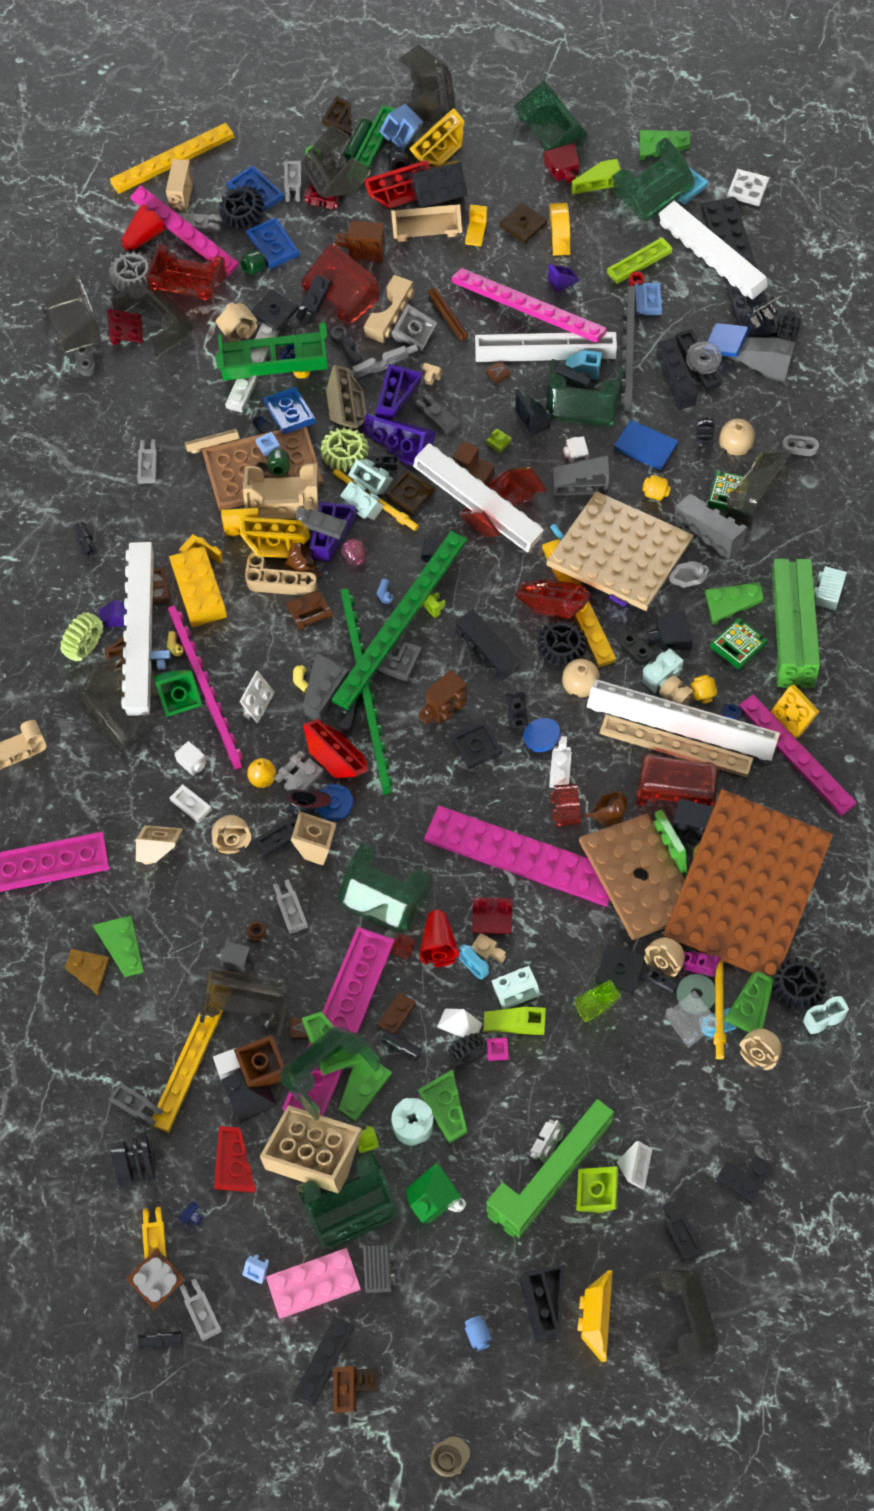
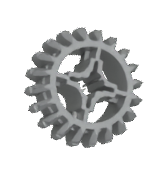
M133 251L132 254L126 252V255L120 254V258H115L109 268V277L112 285L118 291L122 290L124 294L129 291L130 295L132 292L138 294L139 290L144 291L145 287L150 288V283H153L156 275L155 266L151 258H148L146 254L142 255L141 252L136 254Z

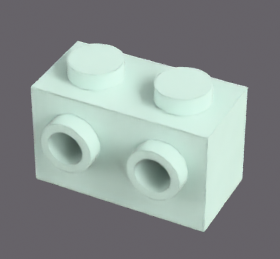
M369 459L356 460L348 476L353 478L355 483L359 482L367 487L370 493L372 492L375 495L385 494L393 480L392 477L388 476L389 472L382 468H376L374 466L375 463Z
M350 481L340 495L345 499L343 503L355 506L358 509L356 512L364 519L368 517L374 521L384 508V505L379 502L380 498L372 492L369 495L365 491L367 488L361 483L354 484Z
M671 649L665 653H660L653 664L649 663L643 669L642 683L656 694L660 691L666 680L673 675L678 677L681 674L684 660Z
M529 966L492 980L502 1009L510 1008L540 996L537 982Z

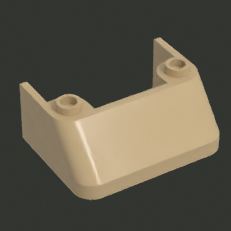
M460 205L391 211L393 239H397V242L407 241V237L438 234L456 237L458 233H462Z

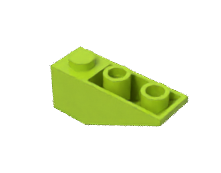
M519 1007L484 1012L483 1032L544 1035L546 1008Z

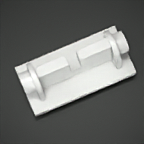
M549 1120V1122L545 1123L539 1134L540 1137L545 1138L544 1141L537 1139L530 1150V1156L536 1160L539 1158L543 1164L551 1157L558 1142L563 1138L565 1129L558 1120L556 1122Z

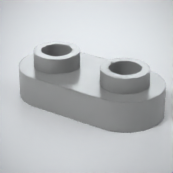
M789 435L784 438L782 448L788 454L813 456L818 452L819 442L813 437Z

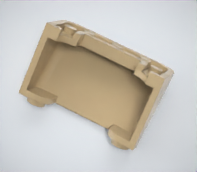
M317 464L303 465L300 469V477L264 478L261 468L256 466L245 467L243 483L245 509L258 508L259 517L268 519H295V513L298 508L306 509L307 511L309 509L318 511Z

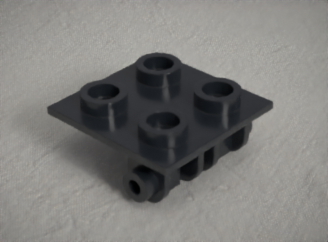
M780 295L777 298L772 296L762 305L755 306L745 315L746 318L741 323L747 322L746 326L749 327V330H755L763 325L764 322L767 323L775 318L778 310L773 308L772 305L782 296Z

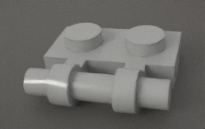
M299 751L289 759L290 762L285 767H281L278 770V774L274 779L278 783L285 779L287 782L284 784V788L287 791L292 789L308 790L324 773V769L310 758L303 763L301 760L305 755ZM294 767H297L299 770L294 775H291L290 772Z

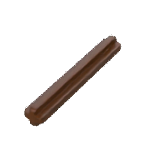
M435 287L429 289V297L460 341L466 340L468 333Z

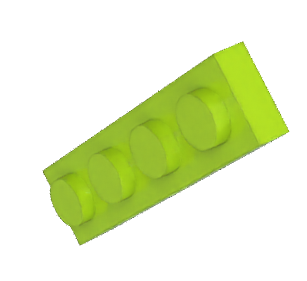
M662 237L607 268V274L618 284L629 278L631 273L639 272L671 254L673 248Z

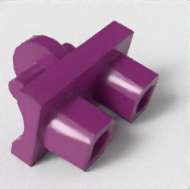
M689 950V952H685L684 970L715 977L717 965L721 958Z

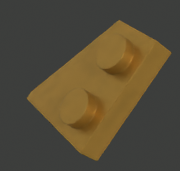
M71 949L65 968L73 976H76L80 982L88 986L96 995H99L110 958Z

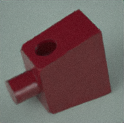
M574 143L544 151V164L555 180L566 179L568 184H572V181L576 179L575 176L579 175V160Z

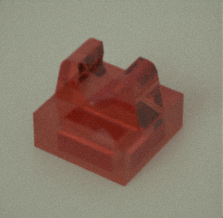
M397 933L391 953L409 960L416 944V939Z

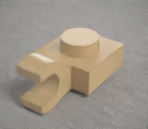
M481 933L471 946L475 950L476 955L485 961L492 957L496 961L503 963L506 959V952L496 948L498 946L497 942Z

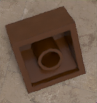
M272 1035L234 1049L248 1087L271 1086L288 1079L285 1066Z

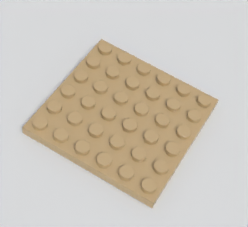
M596 491L547 560V566L610 595L613 594L646 611L692 542L694 535Z

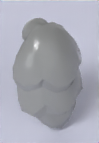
M694 561L677 565L675 570L669 575V581L671 584L681 586L682 588L696 586L707 578L709 568Z

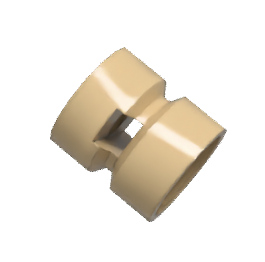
M673 675L662 685L659 695L666 700L687 706L693 699L695 691L687 685L683 686V682Z

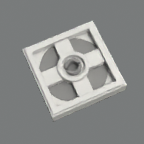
M737 169L727 198L735 197L738 201L760 206L770 177Z

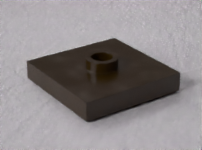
M521 202L499 222V226L525 244L547 224V219Z
M407 469L385 492V497L411 515H414L436 490L435 487Z

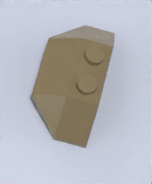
M334 365L326 389L330 420L340 425L357 429L364 423L367 414L363 389L353 377L349 368Z

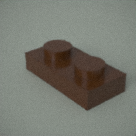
M398 992L377 1023V1027L384 1031L388 1030L396 1035L415 1007L416 1001Z
M355 1366L333 1367V1412L336 1414L357 1412V1367Z

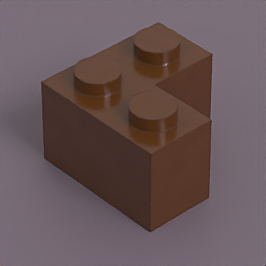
M463 441L452 459L461 468L468 470L473 477L481 480L488 487L495 476V466L489 461L479 459V448L474 444Z

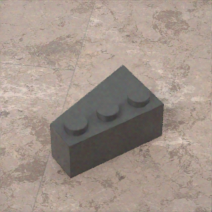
M316 653L303 704L305 716L313 720H324L334 704L332 702L333 696L349 675L348 668Z

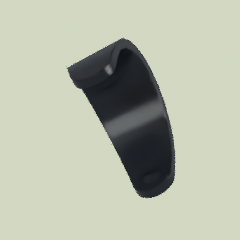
M260 409L255 410L252 425L257 430L263 433L280 430L278 425L269 422L260 415L262 412Z

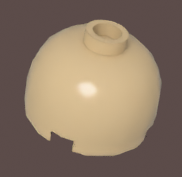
M732 419L722 427L719 443L722 449L727 450V453L737 456L744 455L754 446V428L744 419Z
M587 659L571 661L563 671L562 683L564 689L569 694L578 695V697L590 696L595 680H600L598 668Z
M224 816L218 819L212 828L213 845L221 853H237L240 851L238 848L243 846L246 848L251 841V832L247 823L238 816Z
M667 937L658 938L645 949L644 960L647 965L654 967L669 978L675 977L684 965L685 953L681 945L673 939Z
M761 1028L752 1030L740 1042L742 1057L753 1067H757L758 1064L764 1067L762 1070L772 1069L781 1057V1042L769 1030Z

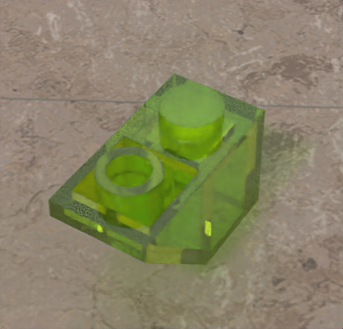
M610 979L576 997L575 1007L583 1021L587 1022L604 1013L621 998V995Z

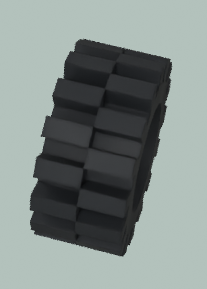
M471 1033L469 1036L466 1035L464 1038H460L457 1042L452 1043L453 1045L449 1046L448 1052L456 1066H463L464 1064H469V1062H474L475 1059H479L480 1056L487 1052L488 1048L480 1033Z

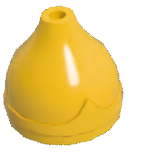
M259 758L250 764L247 776L253 786L265 788L275 781L274 777L277 772L270 760Z

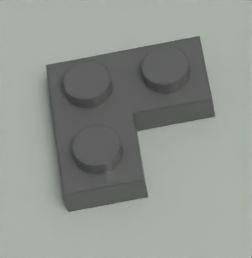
M404 642L398 656L388 654L377 671L408 682L422 652V647Z

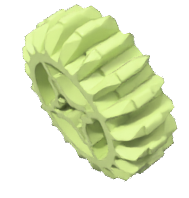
M343 427V430L336 428V432L330 430V435H325V440H322L321 443L322 459L325 460V464L327 466L330 465L331 469H343L345 473L347 469H352L356 460H365V456H368L369 446L367 439H365L363 433H359L358 429L353 431L352 427L349 430H346L345 427Z
M89 612L78 615L69 624L68 629L65 630L66 632L62 636L63 640L60 647L62 653L74 661H81L83 658H86L101 638L103 633L102 621Z

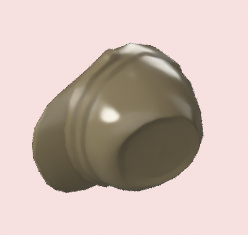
M456 1436L448 1437L434 1445L430 1459L432 1468L440 1476L444 1477L460 1474L470 1458L471 1452L468 1445Z

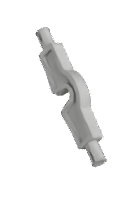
M415 344L407 348L402 346L385 352L380 362L370 358L353 366V370H351L353 377L360 378L372 372L383 371L388 368V364L393 365L409 358V354L418 351L417 345Z

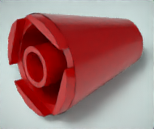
M144 204L138 208L121 238V246L128 252L130 250L132 252L167 229V226H163L165 224L163 220L153 210H146L148 206Z
M433 910L427 915L419 957L425 965L432 963L434 967H445L455 963V959L459 958V948L447 914L441 910Z

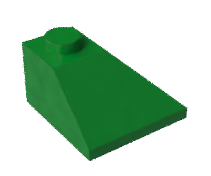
M191 670L169 671L153 676L166 717L202 706Z
M439 1163L432 1166L406 1188L410 1207L422 1223H432L462 1197Z

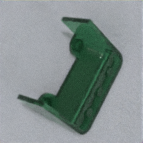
M552 359L545 410L550 412L552 420L601 426L613 425L616 421L622 367L619 366L617 381H605L602 384L601 391L566 387L565 377L555 374V359Z
M341 1026L331 1028L285 1065L280 1072L281 1082L315 1121L319 1119L320 1108L307 1093L315 1085V1079L311 1073L342 1048L349 1054L358 1052L375 1072L380 1067V1058L358 1034Z

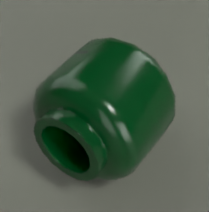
M259 250L243 254L240 260L242 270L250 275L263 271L267 263L265 255Z
M280 449L271 451L267 456L268 471L275 476L287 474L290 470L289 454Z

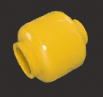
M651 475L645 479L642 491H644L646 497L661 501L664 496L667 497L669 495L671 487L668 486L666 478Z
M708 675L693 678L694 681L690 684L691 689L695 691L693 698L696 701H701L702 704L712 702V697H715L718 693L714 678Z

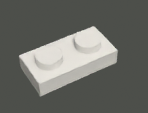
M183 784L170 797L172 803L198 823L212 810L210 805Z

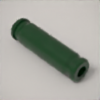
M362 118L346 150L343 152L346 160L354 161L373 124L370 119Z

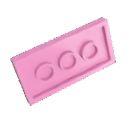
M347 1248L266 1276L279 1319L361 1290Z

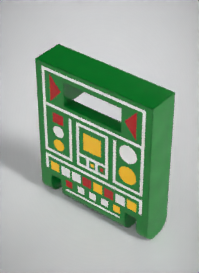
M717 470L708 500L709 507L743 515L753 478L745 481V476L724 472L721 475V471ZM719 497L734 500L737 502L736 504H732L728 502L719 501Z
M738 618L720 634L710 647L738 670L768 643L766 638L761 641L763 636L746 622L741 625L743 621L741 618ZM725 644L730 646L739 655L735 657L724 648Z

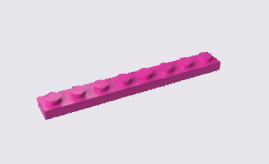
M142 185L130 197L139 207L144 204L148 206L146 210H153L165 223L163 226H167L169 231L228 278L239 266L235 259Z
M754 694L739 704L738 709L755 726L780 733L776 749L840 816H843L856 806L857 802Z

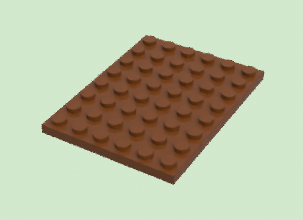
M721 789L663 937L673 939L704 954L718 956L723 962L750 973L758 971L769 977L778 974L776 970L781 968L780 964L785 960L833 834Z

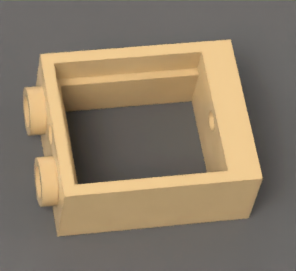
M173 159L166 187L169 208L174 212L187 213L193 188L190 161Z

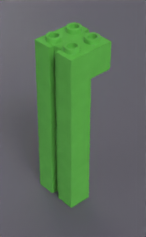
M774 559L772 577L778 651L776 666L777 687L789 688L791 685H800V688H815L820 661L811 559H796V562H789V559Z
M597 1099L520 1195L503 1182L486 1202L488 1218L496 1224L498 1222L505 1227L504 1230L510 1236H517L520 1239L610 1127L614 1111Z

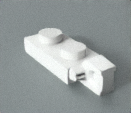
M561 736L559 746H555L552 750L550 788L569 789L572 752L571 747H566L567 737Z

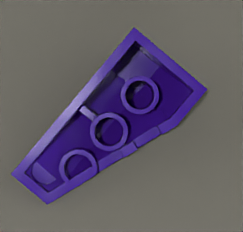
M366 414L363 426L364 433L377 443H381L387 448V451L395 454L402 463L411 466L414 465L415 457L429 443L432 446L434 445L436 435L435 431L372 414Z

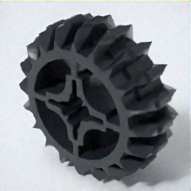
M237 185V189L231 188V192H226V197H222V202L219 203L221 218L233 229L235 227L239 230L241 227L246 229L248 225L252 227V223H258L257 218H262L261 213L264 212L263 207L265 205L261 194L251 186L247 188V186L243 185L240 188Z
M558 619L555 624L551 621L549 626L544 625L543 630H540L537 637V649L539 650L540 657L544 656L543 660L545 662L550 660L551 666L557 663L558 668L560 664H564L566 667L571 661L581 659V656L584 657L585 650L587 649V637L584 630H580V625L574 626L573 621L570 624L567 623L566 619L564 622H560ZM549 639H551L553 643V646L551 648L547 644ZM572 639L577 643L575 648L572 646Z
M797 957L793 963L789 958L787 964L782 962L780 964L781 968H777L776 973L778 974L772 977L775 980L772 983V988L775 989L773 994L774 996H779L778 1002L785 1001L784 1007L791 1005L792 1011L799 1007L801 1012L804 1006L809 1010L812 1008V1005L817 1006L818 1001L823 1000L824 996L822 994L826 993V988L824 987L827 985V981L823 980L825 974L819 973L821 968L813 967L814 961L807 964L806 958L803 959V962H800ZM792 972H799V974L795 976H786L787 974ZM805 974L808 975L813 981L808 980ZM801 978L800 983H801L802 985H801V987L799 988V991H797V989H798L797 982H798L799 979ZM786 988H789L792 991L793 995L790 994L786 990ZM802 993H812L807 997H799Z

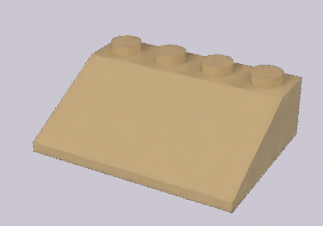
M288 1105L260 1158L266 1170L339 1194L348 1177L362 1129Z

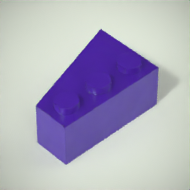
M388 364L376 416L395 420L420 385L423 373Z
M319 502V512L347 521V526L340 539L313 531L310 546L311 558L313 560L330 562L356 519L355 506Z

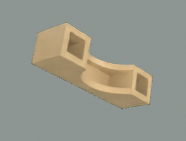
M396 275L392 277L387 286V298L392 302V305L384 312L371 313L364 325L365 337L384 343L391 336L393 326L407 306L408 300L414 296L413 281Z

